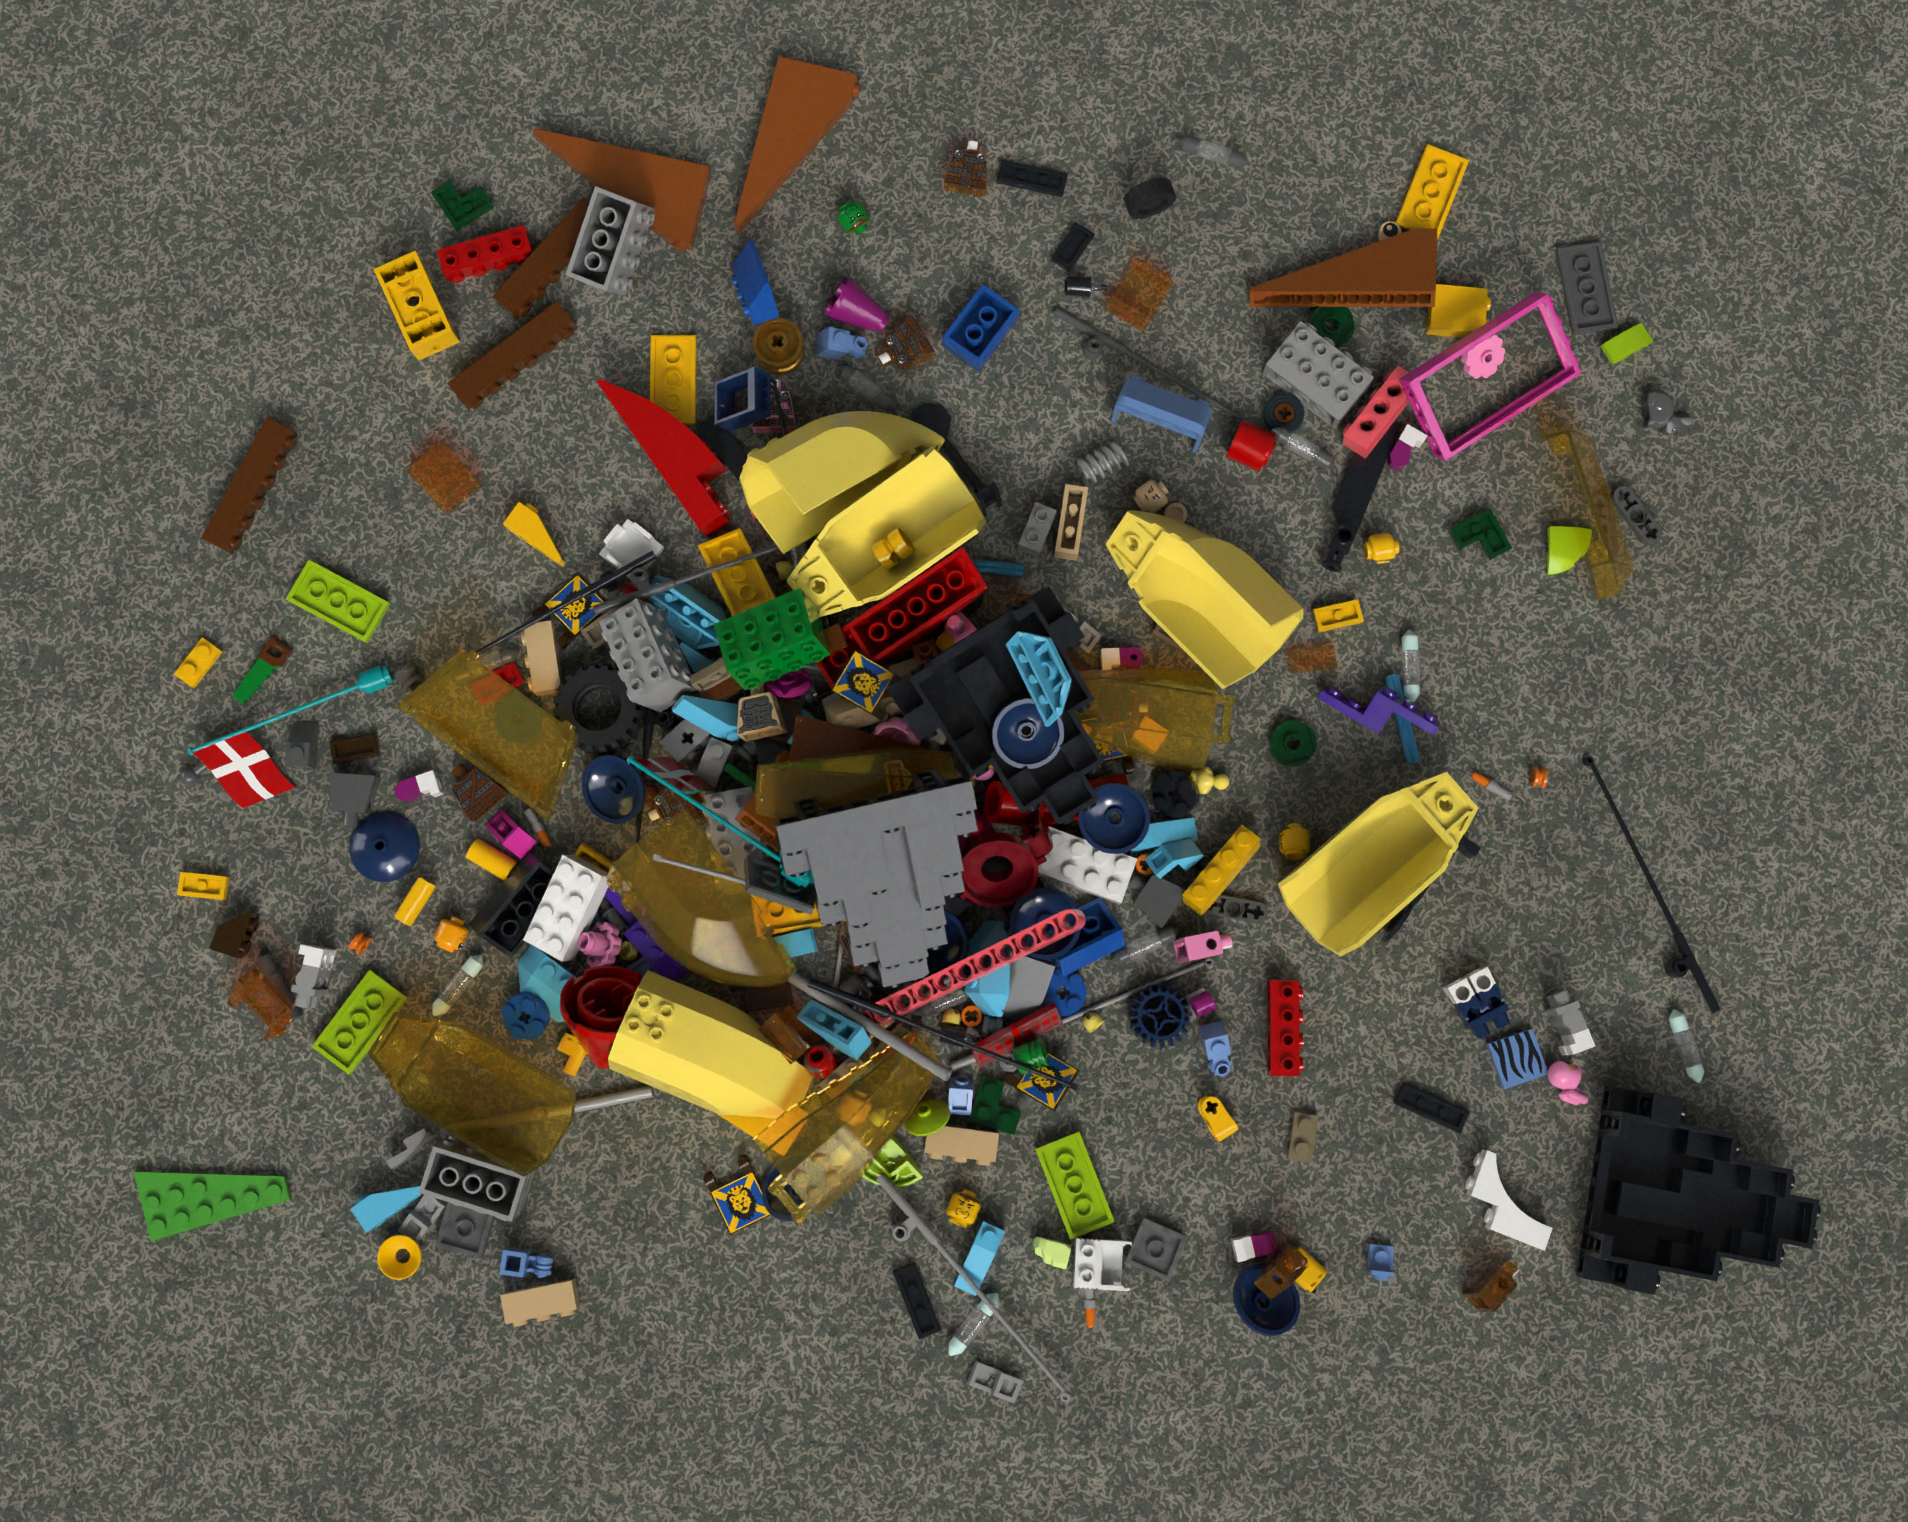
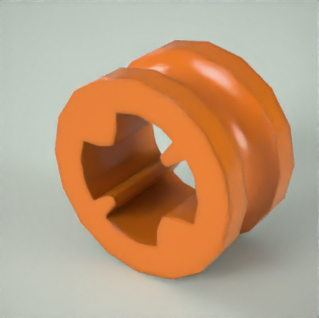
M1534 766L1532 768L1531 787L1539 785L1540 788H1545L1548 776L1546 767L1538 769L1537 766Z
M1143 854L1137 858L1135 867L1141 875L1147 876L1153 873L1151 868L1144 871L1141 869L1143 866L1139 865L1140 861H1145L1150 854Z
M361 931L353 938L349 944V949H355L356 954L360 955L369 946L372 938L365 937V933Z
M967 1006L962 1011L961 1019L965 1025L974 1027L981 1022L982 1013L976 1006ZM966 1011H977L978 1015L976 1017H978V1020L968 1023L965 1020V1017H967L965 1016Z

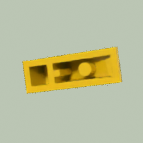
M518 502L503 525L563 567L565 562L542 519L538 516L537 513L539 511L529 503L525 506Z

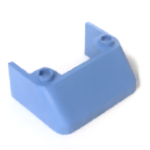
M1133 375L1132 378L1128 377L1125 380L1116 401L1111 422H1116L1120 411L1196 439L1192 452L1197 453L1213 410L1206 401L1189 399L1149 384L1142 377Z

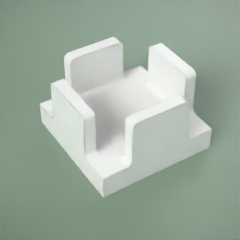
M627 519L622 526L617 524L604 539L606 545L599 555L616 569H619L652 550L656 557H658L664 547L640 525ZM653 561L640 568L647 570ZM630 573V574H628V575H626V576L631 580V578H630L631 573Z

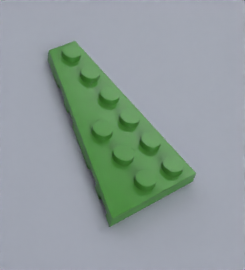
M134 1172L151 1241L292 1199L286 1176Z

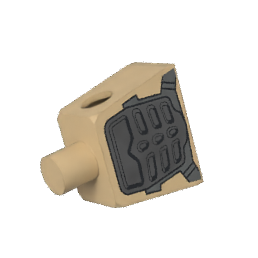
M763 683L755 689H750L751 696L743 697L739 700L737 735L745 742L787 733L779 701L771 692L765 693Z

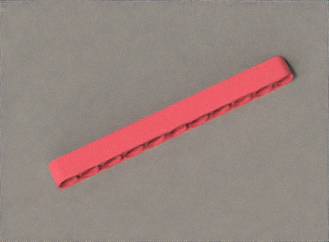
M1079 909L1063 910L876 1002V1004L881 1006L887 1005L892 1012L903 1016L1080 930L1085 925V915ZM1071 913L1076 918V923L1073 927L1068 923V916ZM1049 924L1053 925L1055 929L1052 937L1047 933ZM1029 934L1034 939L1031 947L1026 943V937ZM1008 944L1013 949V953L1010 957L1007 956L1005 952V948ZM986 955H989L992 959L990 967L985 964ZM966 965L971 968V975L969 977L964 972ZM946 975H948L951 980L949 987L946 986L944 983V977ZM925 985L930 988L929 996H926L924 993ZM905 995L910 998L909 1006H906L904 1003ZM865 1010V1013H861L864 1016L868 1015L870 1020L880 1026L895 1020L890 1017L885 1018L868 1010Z

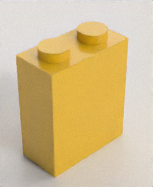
M1436 284L1435 307H1428L1426 334L1464 338L1489 322V319H1486V313L1491 305L1488 289Z

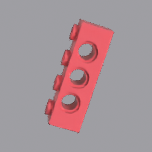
M1397 366L1393 372L1390 370L1386 374L1381 388H1376L1369 398L1371 401L1367 406L1363 405L1356 414L1357 419L1353 424L1348 423L1343 430V445L1366 459L1409 403L1399 381L1401 377L1409 373L1408 371ZM1396 391L1398 395L1391 396L1388 392ZM1377 408L1384 409L1385 412L1377 413L1374 410ZM1370 426L1372 429L1369 431H1364L1361 429V427Z

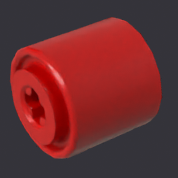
M1243 419L1226 458L1260 472L1262 466H1266L1277 443L1274 441L1276 434Z
M993 781L989 784L984 798V814L988 822L1022 826L1023 818L1029 813L1027 811L1022 813L1001 781Z

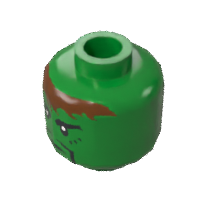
M851 200L838 209L837 220L847 234L855 232L856 235H859L868 229L866 224L870 221V216L861 202Z

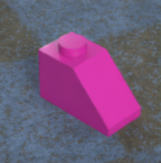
M502 809L485 825L502 845L520 859L531 851L537 842Z

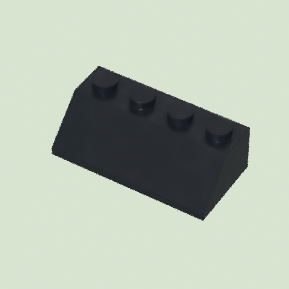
M529 851L468 925L478 936L512 959L526 942L523 939L555 871Z

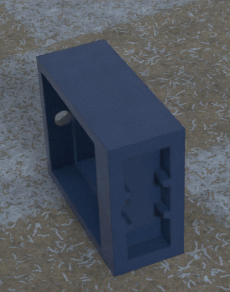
M752 367L714 382L715 425L733 431L771 417L770 373L757 367ZM748 388V409L735 414V392Z

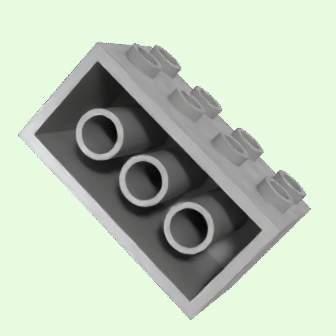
M595 186L565 275L606 292L626 296V293L632 287L633 280L631 278L634 270L640 264L639 255L641 249L647 243L648 229L655 220V208Z
M1300 321L1267 362L1263 375L1286 393L1299 399L1304 407L1335 430L1367 390L1374 377L1366 366L1356 364L1353 361L1354 358L1348 352H1341L1335 348V343L1328 337L1322 338L1318 335L1314 326Z
M636 598L599 621L602 628L601 635L608 642L611 649L609 651L610 656L617 663L619 668L618 675L625 682L628 689L626 690L627 696L632 702L662 712L676 703L682 695L688 696L697 691L689 681L692 674L663 610Z
M752 787L704 795L705 802L702 803L703 806L770 849L766 842L735 820V817L754 791ZM703 811L704 817L706 816L707 820H709V825H706V834L708 840L710 839L713 848L709 849L711 862H714L717 872L745 879L744 859L747 855L769 861L768 856L770 855ZM713 876L715 886H718V889H721L727 896L746 892L745 884Z
M454 1134L445 1136L432 1148L418 1193L510 1222L523 1210L537 1164L531 1163L532 1160L524 1156L512 1157L509 1156L508 1151L502 1149H495L493 1151L487 1149L483 1143L474 1141L471 1144L463 1141V1137Z

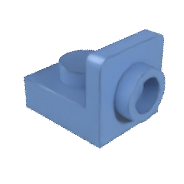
M965 1076L950 1077L948 1096L950 1114L971 1115L973 1079H968Z
M1369 1243L1367 1273L1373 1275V1279L1387 1281L1388 1277H1394L1395 1272L1392 1271L1394 1246Z

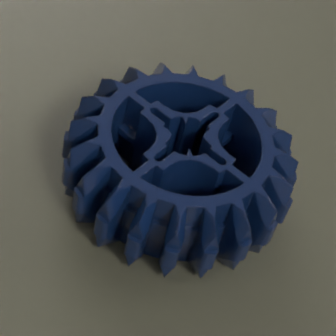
M1156 984L1155 992L1150 985L1147 986L1149 994L1146 995L1143 990H1140L1139 995L1142 999L1140 1000L1137 997L1132 999L1138 1004L1137 1007L1129 1006V1010L1135 1011V1015H1129L1128 1019L1136 1020V1023L1131 1024L1130 1028L1138 1027L1139 1030L1134 1035L1139 1037L1143 1033L1145 1036L1141 1042L1146 1043L1150 1038L1151 1047H1155L1156 1041H1159L1160 1048H1164V1040H1167L1169 1046H1173V1037L1180 1042L1182 1038L1178 1033L1181 1032L1185 1035L1188 1033L1186 1029L1182 1028L1183 1025L1191 1026L1192 1024L1190 1021H1185V1017L1192 1016V1012L1185 1013L1184 1010L1189 1008L1190 1004L1185 1003L1182 1005L1181 1003L1186 996L1181 995L1177 998L1176 995L1179 992L1177 988L1172 993H1169L1170 985H1166L1164 991H1161V984ZM1161 996V1000L1155 1009L1143 1008L1150 998ZM1168 998L1177 1006L1179 1017L1168 1012ZM1162 1009L1164 1010L1163 1014L1166 1013V1017L1172 1018V1020L1162 1019L1158 1023L1156 1021L1157 1018H1154V1015L1149 1014V1012L1155 1013ZM1141 1014L1152 1019V1033L1144 1027ZM1165 1023L1177 1024L1171 1033L1159 1036L1160 1030Z

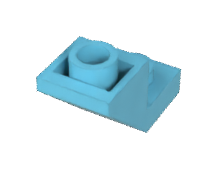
M1192 839L1161 845L1145 861L1154 874L1161 879L1177 864L1187 871L1202 859L1204 855Z
M813 928L760 940L765 963L818 951Z

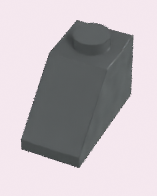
M295 722L286 742L285 766L292 769H316L319 723Z

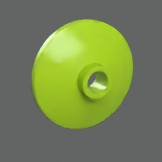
M928 1099L919 1102L905 1116L904 1125L907 1131L915 1136H927L936 1133L947 1124L950 1118L949 1106L939 1099Z

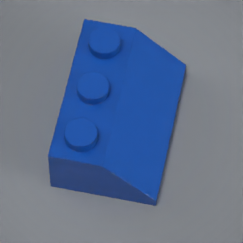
M753 239L749 240L732 265L735 274L731 275L735 289L740 287L736 291L740 303L745 302V304H742V308L746 318L751 317L753 325L780 316Z
M1101 897L1078 908L1084 913L1086 921L1083 928H1081L1076 944L1066 954L1052 959L1063 977L1126 946L1122 928Z

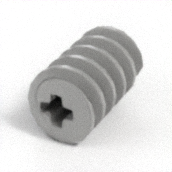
M1115 442L1109 443V448L1103 446L1101 452L1095 450L1093 456L1087 454L1085 460L1082 458L1078 459L1077 467L1083 483L1088 487V479L1096 483L1097 474L1104 479L1105 470L1112 475L1113 466L1119 471L1121 470V462L1126 467L1129 466V462L1120 446Z

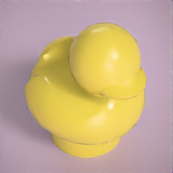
M1204 766L1199 770L1192 769L1191 771L1192 780L1198 786L1200 794L1209 793L1213 785L1219 790H1224L1229 786V778L1225 774H1218L1214 777L1211 768L1208 766Z

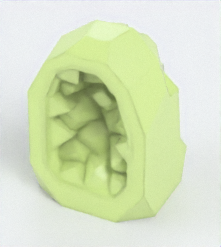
M1039 1236L1034 1238L1032 1245L1034 1246L1035 1254L1042 1257L1044 1263L1058 1268H1067L1071 1244Z

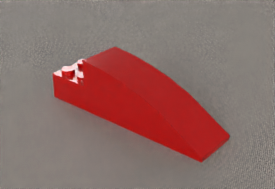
M602 379L597 380L596 382L699 530L709 538L731 523L727 517L730 515L729 511L719 499H714L717 494L708 484L728 469L706 444L687 426L650 400Z
M962 547L842 627L848 647L834 652L815 663L831 689L854 650L876 663L886 666L911 649L912 645L918 644L945 624L951 616L956 615L985 591L988 585L964 547Z

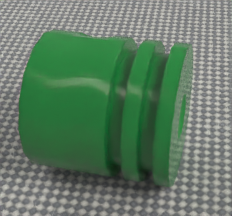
M1041 1038L1037 1039V1041L1033 1040L1031 1043L1027 1042L1013 1047L1014 1060L1034 1069L1050 1065L1049 1055ZM1018 1068L1022 1075L1029 1073V1071Z

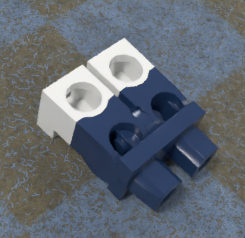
M1480 967L1463 976L1464 978H1459L1442 987L1452 1001L1466 1029H1471L1477 1039H1482L1491 1034L1485 1022L1491 1019L1497 1029L1510 1024L1506 1013L1509 1008L1504 1002L1488 967Z

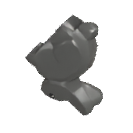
M1654 385L1648 394L1642 396V408H1644L1645 418L1644 428H1661L1662 433L1669 436L1675 433L1679 426L1693 424V419L1689 413L1684 412L1677 415L1673 413L1674 401L1668 393L1661 390L1659 385Z

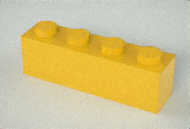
M1241 825L1182 894L1183 903L1202 917L1260 848V838Z

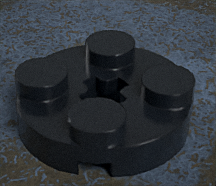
M1173 770L1160 775L1153 786L1154 807L1164 815L1172 818H1179L1193 811L1199 802L1200 792L1198 786L1192 780V776L1180 770ZM1175 788L1181 794V797L1176 798V800L1171 795V791H1174Z

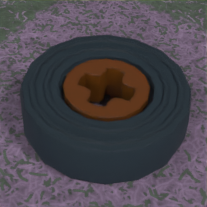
M1286 393L1270 398L1263 411L1264 423L1271 431L1273 428L1286 427L1293 433L1302 425L1305 416L1304 407L1300 400ZM1282 409H1285L1286 413L1290 414L1286 419H1282V415H1278Z

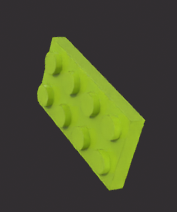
M311 560L307 561L286 597L287 601L367 644L391 605L386 600Z
M369 970L311 1047L348 1075H351L409 997L373 970Z
M1079 1131L1035 1148L1070 1240L1115 1222Z

